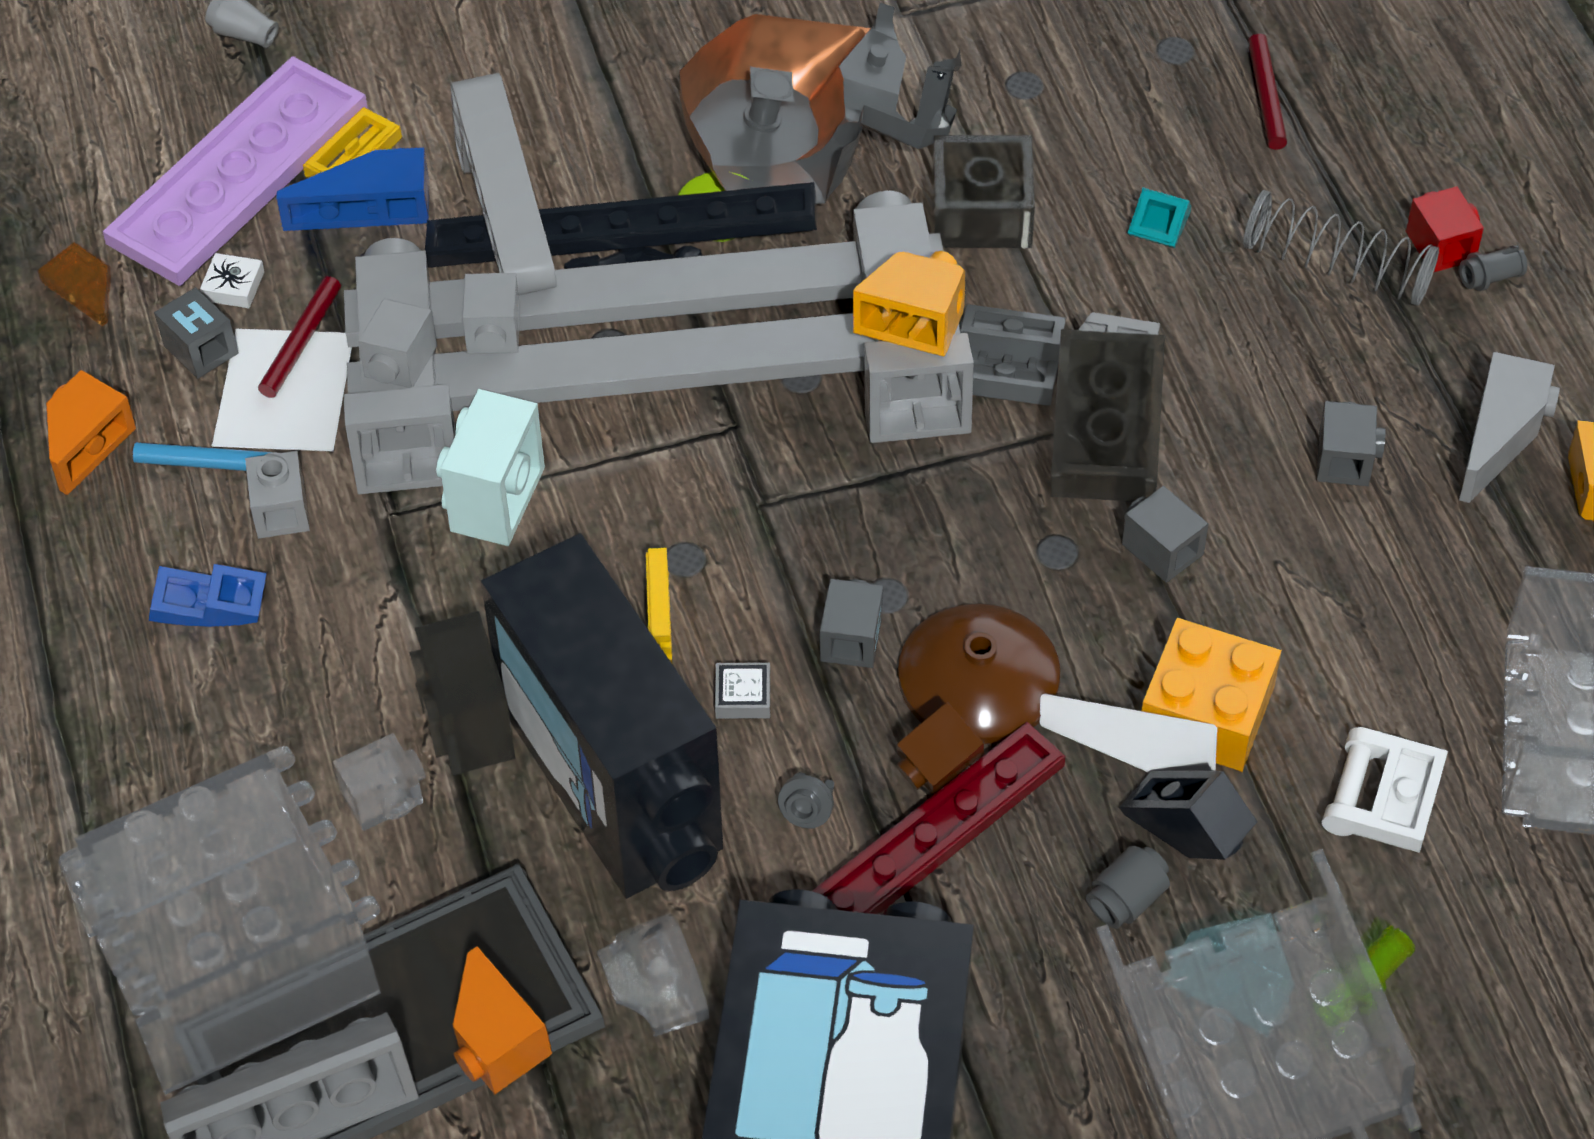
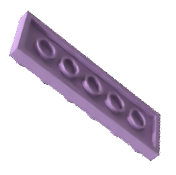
M292 56L102 231L106 245L176 285L181 286L276 196L278 190L283 189L303 170V164L362 107L368 108L366 95Z

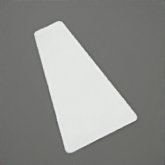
M1043 694L1040 697V725L1144 771L1149 773L1151 771H1215L1217 727L1214 724Z

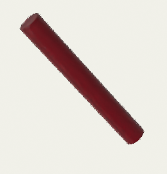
M1258 33L1249 38V49L1268 146L1273 150H1279L1287 145V137L1267 37L1264 34Z
M325 276L259 383L258 390L262 395L268 398L276 397L341 289L340 282L334 277Z

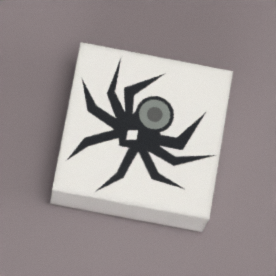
M215 253L200 287V292L212 303L250 308L264 274L262 260Z

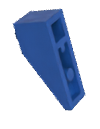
M424 147L374 150L278 190L276 199L283 231L426 224L427 220H429V175Z

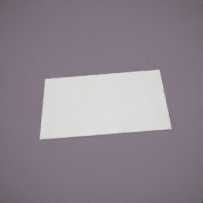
M236 329L234 338L239 354L229 360L212 447L334 451L347 378V362L350 361L352 347H348L346 333L314 332L276 397L268 398L259 392L258 385L291 331Z

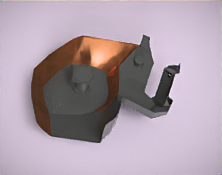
M880 3L872 28L754 14L737 21L701 47L680 70V100L686 127L695 147L726 191L814 182L816 203L825 204L831 193L843 181L851 166L863 127L917 149L948 137L957 109L947 103L953 73L962 66L960 48L956 58L934 62V66L928 67L917 117L908 122L896 111L906 55L901 50L894 31L893 14L895 7ZM733 173L740 174V175H742V176L747 177L748 179L743 178V177L738 176V175H735V174H733Z

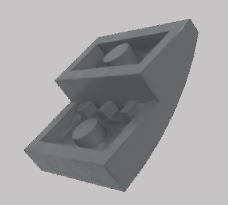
M967 304L960 333H968L974 362L973 395L1051 406L1066 317Z

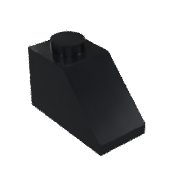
M1151 771L1119 807L1126 817L1186 857L1196 859L1225 860L1232 856L1242 847L1243 838L1257 823V820L1223 771Z

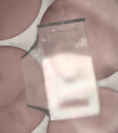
M671 913L617 933L614 942L597 951L615 1002L644 1016L650 1024L654 1037L709 1019L708 1005L697 969L680 926Z

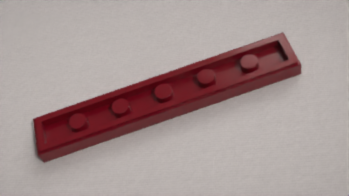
M1026 722L812 890V892L819 893L830 899L835 904L837 910L880 914L1065 766L1066 756Z

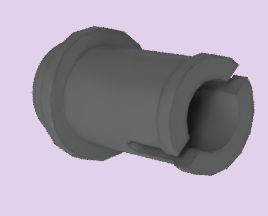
M1512 245L1506 249L1484 255L1479 252H1472L1460 263V278L1466 288L1484 291L1491 283L1525 275L1527 259L1522 249L1519 250L1518 245Z

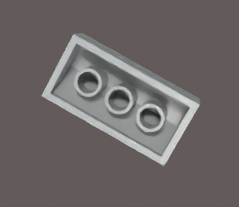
M384 1013L374 1018L355 1020L344 1030L319 1040L300 1042L294 1045L288 1052L261 1063L252 1062L242 1065L231 1075L208 1084L189 1086L181 1090L175 1097L160 1102L164 1125L170 1139H320L419 1099L401 1040L387 1013Z

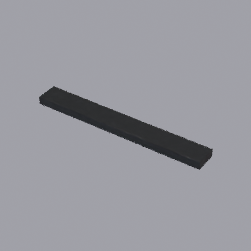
M814 182L538 209L551 256L817 230V205ZM483 215L427 220L425 250L428 268L496 261Z

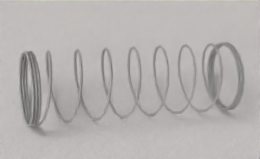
M1263 190L1259 194L1246 225L1243 238L1244 248L1252 249L1255 246L1268 215L1264 236L1258 252H1261L1266 235L1276 215L1287 201H1291V226L1281 260L1284 259L1290 241L1301 220L1313 208L1315 210V226L1305 268L1326 225L1334 216H1337V241L1328 276L1347 237L1357 224H1361V243L1351 284L1354 282L1371 244L1379 233L1384 232L1383 258L1374 291H1377L1384 272L1397 248L1406 239L1408 240V255L1398 300L1401 298L1420 257L1429 248L1414 284L1411 304L1417 306L1423 300L1437 263L1438 247L1426 246L1416 259L1406 278L1411 250L1409 237H1404L1397 244L1383 269L1387 248V233L1385 229H1381L1375 234L1360 260L1364 239L1362 222L1358 221L1350 228L1337 251L1341 230L1339 214H1333L1326 221L1315 240L1318 222V212L1315 206L1309 207L1303 213L1292 231L1295 214L1293 200L1291 198L1286 199L1270 221L1272 207L1271 192ZM1261 206H1262L1261 214H1260V216H1259L1257 225H1256L1255 230H1254L1253 235H1252V231H1253V227H1254V224H1255L1257 215H1258V213H1259V211H1260V208H1261Z

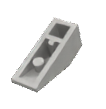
M1493 352L1459 501L1470 503L1538 436L1543 416H1554L1560 387L1551 386L1555 365Z

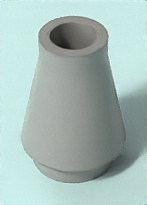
M211 0L205 15L206 24L213 27L215 34L255 43L264 48H268L273 43L279 28L277 22L266 17L247 0Z

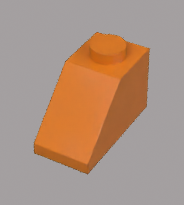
M80 370L68 383L61 385L54 392L52 398L46 402L49 459L59 490L68 495L136 429L127 396L83 370Z
M478 946L467 953L453 1022L454 1032L459 1045V1049L454 1052V1056L463 1072L471 1081L475 1082L481 1078L491 1091L497 1094L552 1055L546 1026Z

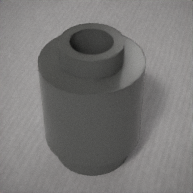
M1129 846L1092 882V890L1086 895V901L1093 913L1109 927L1118 929L1123 923L1131 924L1170 887V881L1167 876L1169 867L1163 857L1152 848L1145 847L1141 849L1137 846Z

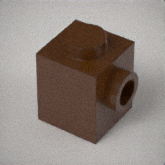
M946 702L897 743V753L902 760L896 766L916 790L925 785L931 794L935 795L984 754V743L949 702Z

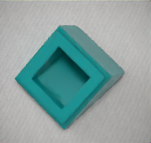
M1142 188L1128 235L1175 248L1192 209L1190 201Z

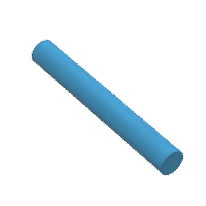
M136 442L133 448L134 463L246 471L245 458L264 456L273 452Z

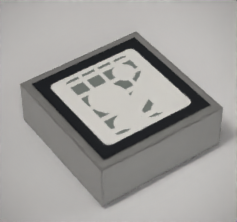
M716 663V719L770 718V663Z

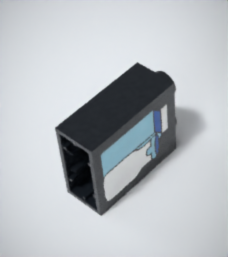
M579 533L481 580L499 705L625 899L655 884H658L660 889L664 891H677L701 879L715 864L718 851L723 849L717 728L583 535Z
M799 889L780 891L771 896L768 903L740 900L702 1139H953L970 984L974 925L954 923L950 916L942 909L921 902L896 903L885 909L883 915L837 910L835 904L827 897L816 892Z

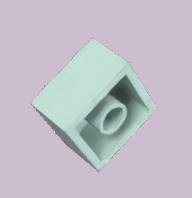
M478 389L470 407L462 408L456 423V436L450 447L445 446L442 449L436 468L437 476L442 478L444 490L442 508L447 509L450 532L505 546L510 545L545 469L537 403Z

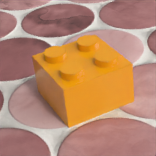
M1176 618L1143 700L1142 711L1214 724L1217 727L1216 764L1243 772L1275 687L1282 650Z

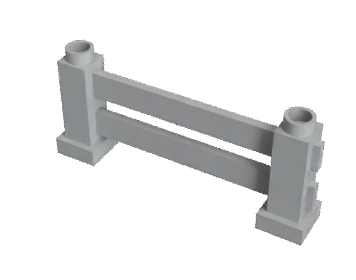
M880 191L867 196L859 203L856 209H853L854 241L555 270L557 282L555 288L519 295V331L853 298V290L895 253L904 251L929 258L934 252L943 251L940 233L929 234L923 203L912 204L911 200L900 192ZM387 238L372 244L366 250L364 256L355 257L357 289L344 290L345 332L348 347L359 346L358 340L384 298L431 309L436 339L465 336L462 320L465 279L430 282L426 250L421 251L417 245L405 239ZM853 313L521 345L518 347V352L467 354V351L436 354L435 348L414 387L411 388L391 383H381L375 379L364 377L359 348L360 361L347 362L348 394H344L345 428L359 495L443 486L442 478L437 476L436 468L442 449L445 446L450 447L456 436L453 411H460L463 407L469 408L478 389L534 403L865 371V418L870 443L971 433L974 362L968 333H960L959 324L949 349L943 357L853 333Z

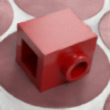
M1457 186L1438 192H1428L1421 197L1412 199L1406 233L1419 254L1428 245L1439 248V255L1433 273L1459 266L1461 261L1465 260L1470 253L1479 251L1484 227L1480 222L1476 207L1472 203L1467 202ZM1429 248L1421 256L1423 260Z

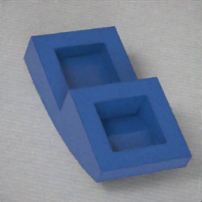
M214 564L212 575L159 566L150 607L149 621L205 627L257 623L267 573Z

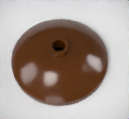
M966 604L942 610L930 616L915 628L902 648L899 658L898 679L900 691L907 707L921 723L946 702H949L983 743L990 744L1002 742L1026 722L1033 727L1040 722L1041 695L1057 696L1060 663L1051 640L1038 625L1027 617L1000 606ZM973 651H985L988 653L979 655Z

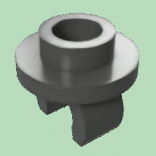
M796 773L785 782L779 792L778 805L781 813L790 823L801 828H816L823 825L833 811L834 781L827 779L823 783L821 780L808 776L805 773Z

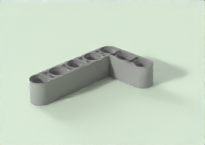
M500 73L451 82L454 137L463 174L472 173L499 273H516L519 295L555 288L557 282L553 260Z

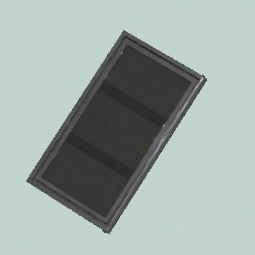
M519 864L171 1023L173 1027L172 1036L179 1040L198 1085H205L231 1075L242 1065L252 1062L261 1063L286 1053L300 1042L319 1040L344 1030L355 1020L374 1018L387 1013L401 1040L419 1099L320 1139H371L486 1084L481 1078L475 1082L471 1081L463 1072L454 1056V1052L459 1049V1045L454 1032L453 1022L467 953L476 946L545 1024L552 1052L604 1028L605 1024L601 1012L531 887L526 871Z

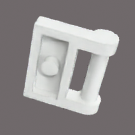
M1356 727L1351 729L1345 742V750L1348 753L1334 802L1327 805L1322 826L1328 832L1335 835L1349 836L1356 834L1420 853L1448 751L1368 728ZM1379 758L1386 760L1372 812L1357 808L1356 804L1369 760Z

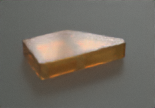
M73 242L37 270L40 281L102 327L108 323L107 302L111 277L106 264Z

